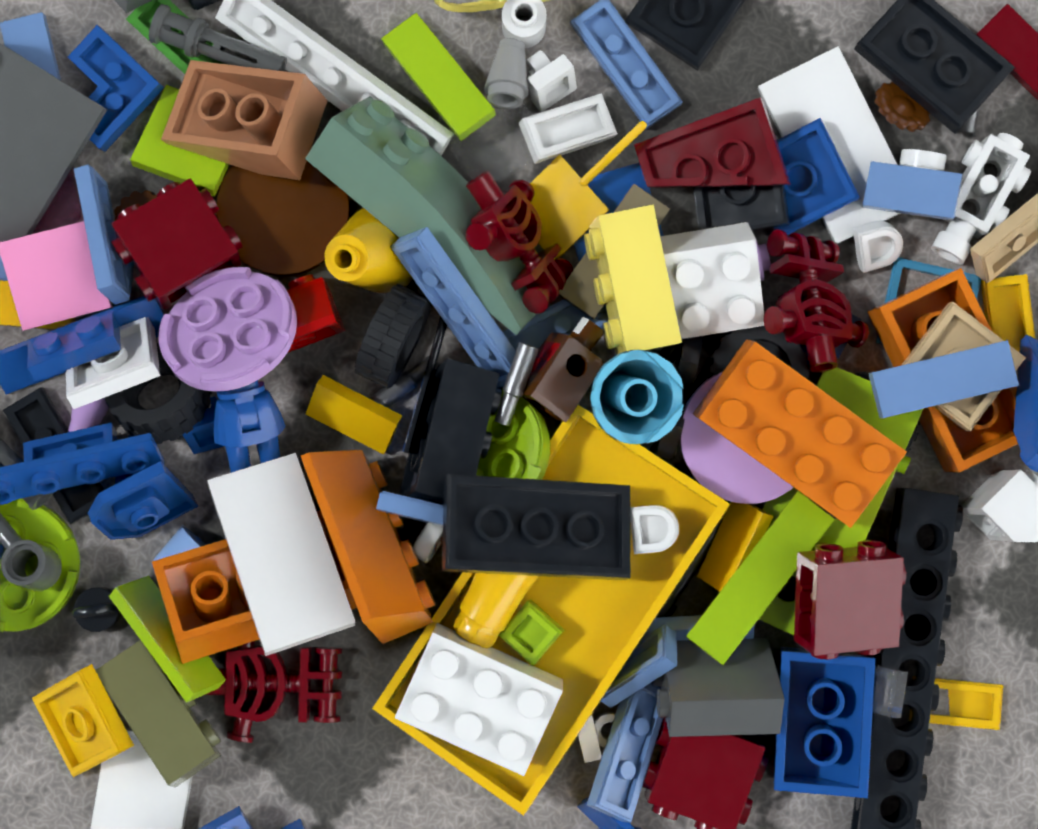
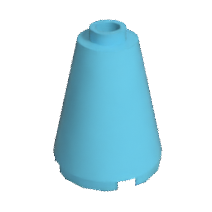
M630 350L619 353L609 359L599 369L594 378L590 394L593 415L602 430L620 442L644 444L658 441L672 431L682 415L684 406L682 404V389H684L682 379L672 363L656 353L645 350Z

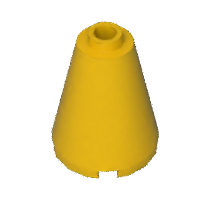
M364 208L356 212L326 247V267L335 278L372 292L388 293L394 285L400 284L406 287L413 280L390 247L399 237Z

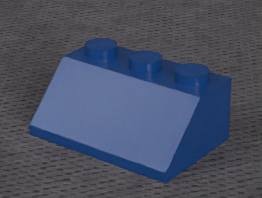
M781 647L779 680L785 700L780 734H776L774 790L868 798L875 657L839 653V657L827 660L811 656V653L805 648Z

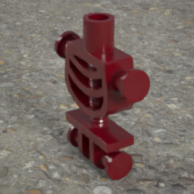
M487 170L466 184L467 189L481 208L471 219L472 224L467 228V242L475 250L486 249L489 255L496 261L508 262L516 257H520L525 267L515 277L511 285L515 291L526 286L527 290L522 298L523 304L532 313H543L548 308L549 303H552L557 298L559 290L564 289L566 280L573 272V267L566 259H554L562 250L558 243L538 253L534 249L541 238L542 222L538 212L530 203L535 195L533 186L525 180H515L510 184L509 188L502 191Z
M774 230L767 241L768 253L774 257H781L783 254L785 256L770 265V272L772 274L799 278L800 284L779 296L776 306L769 307L766 310L764 326L771 334L783 332L786 341L789 343L806 345L811 371L825 372L832 370L838 366L836 347L848 342L850 346L859 348L866 342L869 334V327L865 322L856 321L852 323L850 302L845 294L828 283L844 273L843 265L836 264L840 254L839 245L831 240L822 243L821 239L815 236L805 237V235L800 233H792L788 236L783 230Z
M255 641L237 646V649L227 652L226 668H218L226 680L218 689L205 694L225 696L224 713L227 716L235 717L233 729L227 732L226 737L238 742L252 743L254 736L250 735L252 722L266 721L277 714L287 692L299 693L298 722L307 723L310 720V699H319L318 715H314V722H340L341 716L336 715L337 699L342 698V691L333 690V679L342 678V671L337 670L338 654H342L343 648L316 647L315 653L320 654L319 670H311L312 647L303 646L300 648L299 675H288L286 665L280 653L276 652L265 656L262 645L255 646ZM262 655L271 659L277 670L276 675L268 674ZM246 656H250L257 674H251ZM311 679H323V690H311ZM237 691H240V694H239V697H238V700H237ZM257 691L253 705L250 709H245L244 706L250 692ZM267 692H277L276 699L271 708L259 711Z

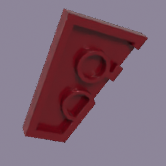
M761 97L634 144L646 185L650 188L791 185L764 100Z

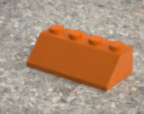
M362 450L308 452L301 455L362 622L382 644L433 623L428 608L435 606L434 599L426 581L417 582L412 567L419 565L417 556L409 539L402 542L396 528L403 525L401 516L376 510L380 492L382 493L381 488L388 485L379 462L370 463Z
M319 510L317 514L351 610L357 608L322 512ZM226 539L152 561L182 664L259 640Z

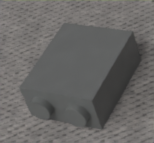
M768 638L743 639L724 665L718 663L692 641L677 640V666L652 682L653 687H660V690H657V714L659 718H666L669 737L780 734L785 698Z

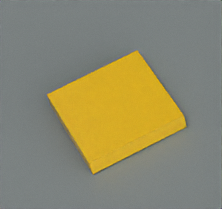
M92 664L32 697L40 716L73 777L134 746Z

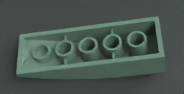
M369 96L330 119L305 159L399 238L428 227L486 310L517 335L536 315V313L527 310L523 304L522 298L527 287L524 286L515 291L511 285L525 265L522 264L520 257H516L508 262L496 261L489 255L486 249L475 250L468 244L466 239L467 228L472 224L471 219L481 210L466 187L468 182L429 145V141L422 133L404 125L394 116L393 110L382 101L374 100Z

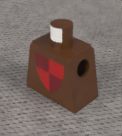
M582 317L570 335L552 332L538 348L539 350L522 398L530 402L540 414L566 423L590 387L599 369L603 366V361L591 351L603 336L604 331L589 319Z

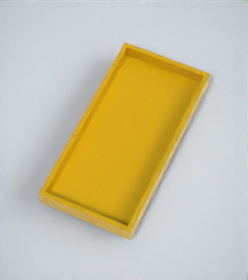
M579 404L568 421L561 423L550 440L549 462L542 480L630 485V507L649 505L667 507L678 519L679 535L675 543L664 551L634 554L630 521V579L607 580L539 576L516 608L510 621L524 604L531 599L565 629L534 665L563 679V692L525 775L522 776L395 719L398 708L436 624L439 623L455 630L453 628L455 619L461 611L460 605L472 583L475 573L462 572L432 617L433 623L426 626L372 708L523 816L529 810L730 506L728 502L640 444L623 443L609 436L599 426L594 415ZM498 636L492 648L528 663Z

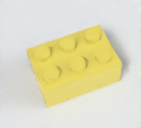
M654 204L599 215L589 226V233L584 234V240L589 261L597 259L600 275H598V278L593 279L598 305L605 304L609 320L602 324L607 349L615 348L617 355L630 350L649 351L682 343Z

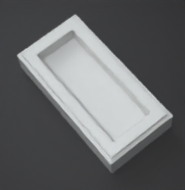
M602 93L522 118L519 122L534 164L555 158L559 154L564 155L614 138L618 134Z

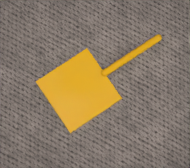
M640 121L582 178L559 154L530 183L535 191L534 198L530 203L538 212L542 222L541 238L538 243L543 249L558 243L562 249L554 259L560 258L590 229L589 226L599 215H604L609 211V208L593 192L588 184L646 129L647 124L645 121Z

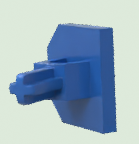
M159 461L136 474L130 473L117 476L115 478V485L98 493L88 511L91 523L110 540L139 538L199 506L193 494Z

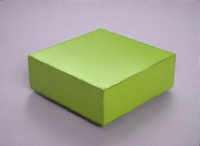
M530 599L508 623L505 630L501 631L499 636L530 665L534 666L565 629Z

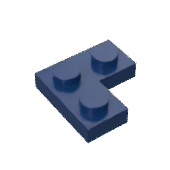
M98 25L93 28L68 56L98 86L88 98L106 108L107 111L89 140L100 150L106 152L165 87Z

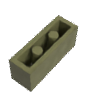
M141 640L96 669L106 691L168 786L176 788L221 757V754L215 747L221 742L217 732L207 719L200 723L190 709L197 704L195 699L186 703Z

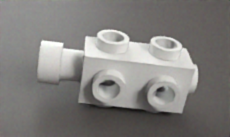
M999 133L997 137L990 134L981 142L975 140L971 144L962 160V164L966 165L967 168L962 175L954 221L945 220L949 223L947 229L939 232L931 246V250L947 261L962 265L970 253L972 246L969 243L972 238L979 239L1007 218L1010 209L1003 204L1011 191L1017 194L1023 188L1031 173V170L1025 167L1030 155L1021 151L1023 143L1018 138L1007 133ZM986 163L996 166L998 170L996 177L985 175L984 165ZM965 201L975 204L977 208L975 216L963 210L962 207Z

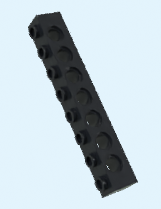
M896 488L888 549L904 558L906 581L902 586L901 599L904 624L909 616L918 614L922 619L923 627L916 637L909 638L904 631L903 624L900 630L899 647L881 649L879 654L874 655L875 675L868 798H854L850 829H921V821L916 818L918 803L925 800L927 793V776L922 774L925 756H930L934 739L932 729H928L930 712L936 711L940 693L938 684H934L936 667L942 666L945 657V641L940 639L942 622L948 621L951 612V596L946 594L948 577L954 576L957 567V552L952 550L954 532L960 531L963 522V507L958 505L959 495L911 488ZM927 524L934 532V541L929 548L922 549L916 541V534L921 526ZM923 569L928 575V586L923 592L916 594L910 586V578L915 571ZM913 659L917 667L916 678L908 682H901L898 676L899 666L903 661ZM907 704L912 710L911 721H908L901 727H895L892 722L893 711L898 706ZM895 750H903L905 755L903 766L896 771H888L886 768L888 755ZM896 795L899 799L898 809L890 816H882L880 814L881 802L888 796Z

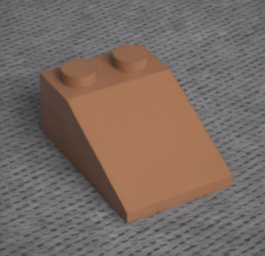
M190 60L161 140L166 144L261 175L300 180L307 161L305 158L311 150L328 100L306 74Z

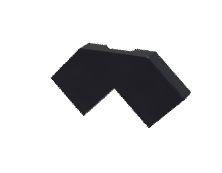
M701 336L686 338L683 341L676 366V371L682 379L684 388L682 389L683 411L672 431L659 439L656 454L658 457L669 460L675 457L685 421L683 419L684 409L688 402L699 365L703 343Z

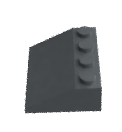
M1 43L0 242L33 233L107 109Z

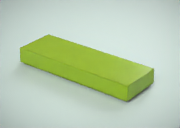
M417 13L381 38L387 50L460 141L496 116L495 109Z
M149 575L115 587L109 596L186 703L218 689L224 683L225 677L209 656L182 664L161 592Z

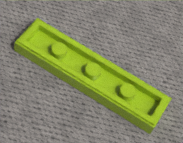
M797 491L685 637L718 663L724 665L797 570V552L811 551L835 519Z

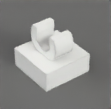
M540 50L526 59L527 64L531 67V70L528 71L530 77L527 78L531 101L540 112L545 111L577 89L574 66L564 54L550 62L548 57Z
M604 712L595 721H593L591 715L578 734L585 763L602 758L600 746L605 748L608 738L601 734V728L604 724L614 721L615 713Z

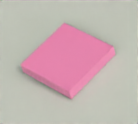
M84 221L0 242V256L22 331L113 308L112 302L97 289Z

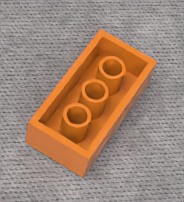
M962 268L946 273L867 311L893 367L902 365L949 302L953 301L991 330ZM1017 386L1001 390L971 431H965L934 406L923 409L920 423L944 472L960 473L1018 444L1013 432Z
M747 339L692 413L850 528L907 453V451L757 342Z

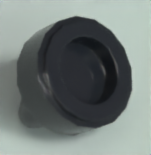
M93 587L85 590L78 596L72 615L82 628L90 632H101L117 623L121 612L109 597L112 590L105 587Z

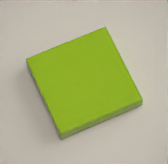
M166 84L130 158L131 164L136 168L174 182L183 183L191 178L199 191L206 188L215 197L230 164L166 144L161 140L180 90Z

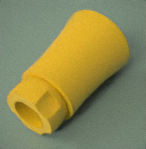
M475 573L472 583L460 605L461 611L453 625L456 633L470 643L482 648H491L496 642L500 631L505 630L516 608L539 576Z

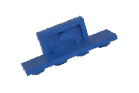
M145 296L2 349L0 350V385L7 395L65 373L68 369L121 350L120 327L144 317H149L157 338L159 337V328L165 313L156 298L148 302Z
M112 422L24 442V462L0 467V505L39 494H51L57 490L82 484H95L104 479L121 475L136 474L159 461L164 464V458L151 433L118 440L117 431Z

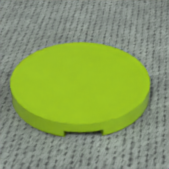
M520 397L510 426L494 421L497 412L495 415L490 414L486 431L492 433L491 444L486 457L479 460L476 475L543 479L550 456L548 428L540 412L530 402Z
M17 499L8 504L0 505V513L22 540H31L54 550L60 557L62 571L58 581L52 587L43 591H34L9 582L2 573L0 560L1 632L32 629L55 617L72 597L80 574L78 544L72 530L64 519L44 504L36 510H31L23 499ZM37 555L31 557L26 563L25 572L27 576L32 575L38 567Z

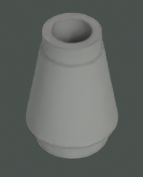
M514 38L500 40L484 86V90L488 94V102L495 107L515 109L523 104V99L528 96L525 44Z

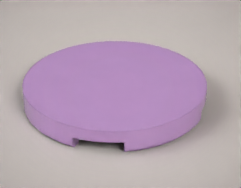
M232 267L206 274L186 286L187 292L177 301L169 314L163 315L159 328V346L162 356L172 372L181 381L200 390L228 391L244 387L259 380L281 362L293 343L297 329V314L287 290L278 280H274L261 273L252 272L248 267Z
M722 372L713 375L694 391L684 409L683 419L685 421L680 437V445L689 471L702 486L730 502L756 504L784 495L793 488L790 484L692 414Z

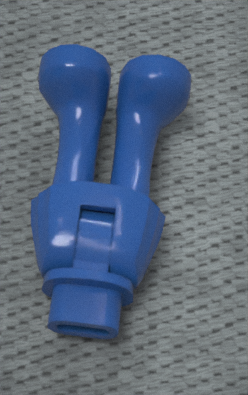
M257 380L241 388L217 391L219 400H217L215 408L214 442L215 444L225 446L230 473L251 467L248 446L256 444L260 464L280 458L278 435L285 428V423L273 397L265 389L264 382Z

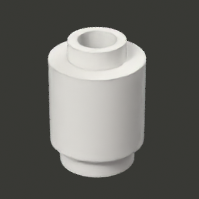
M507 0L502 9V31L504 37L522 41L525 44V48L537 45L544 37L546 31L547 14L541 0ZM529 16L531 17V19H529L528 21H521L517 17Z

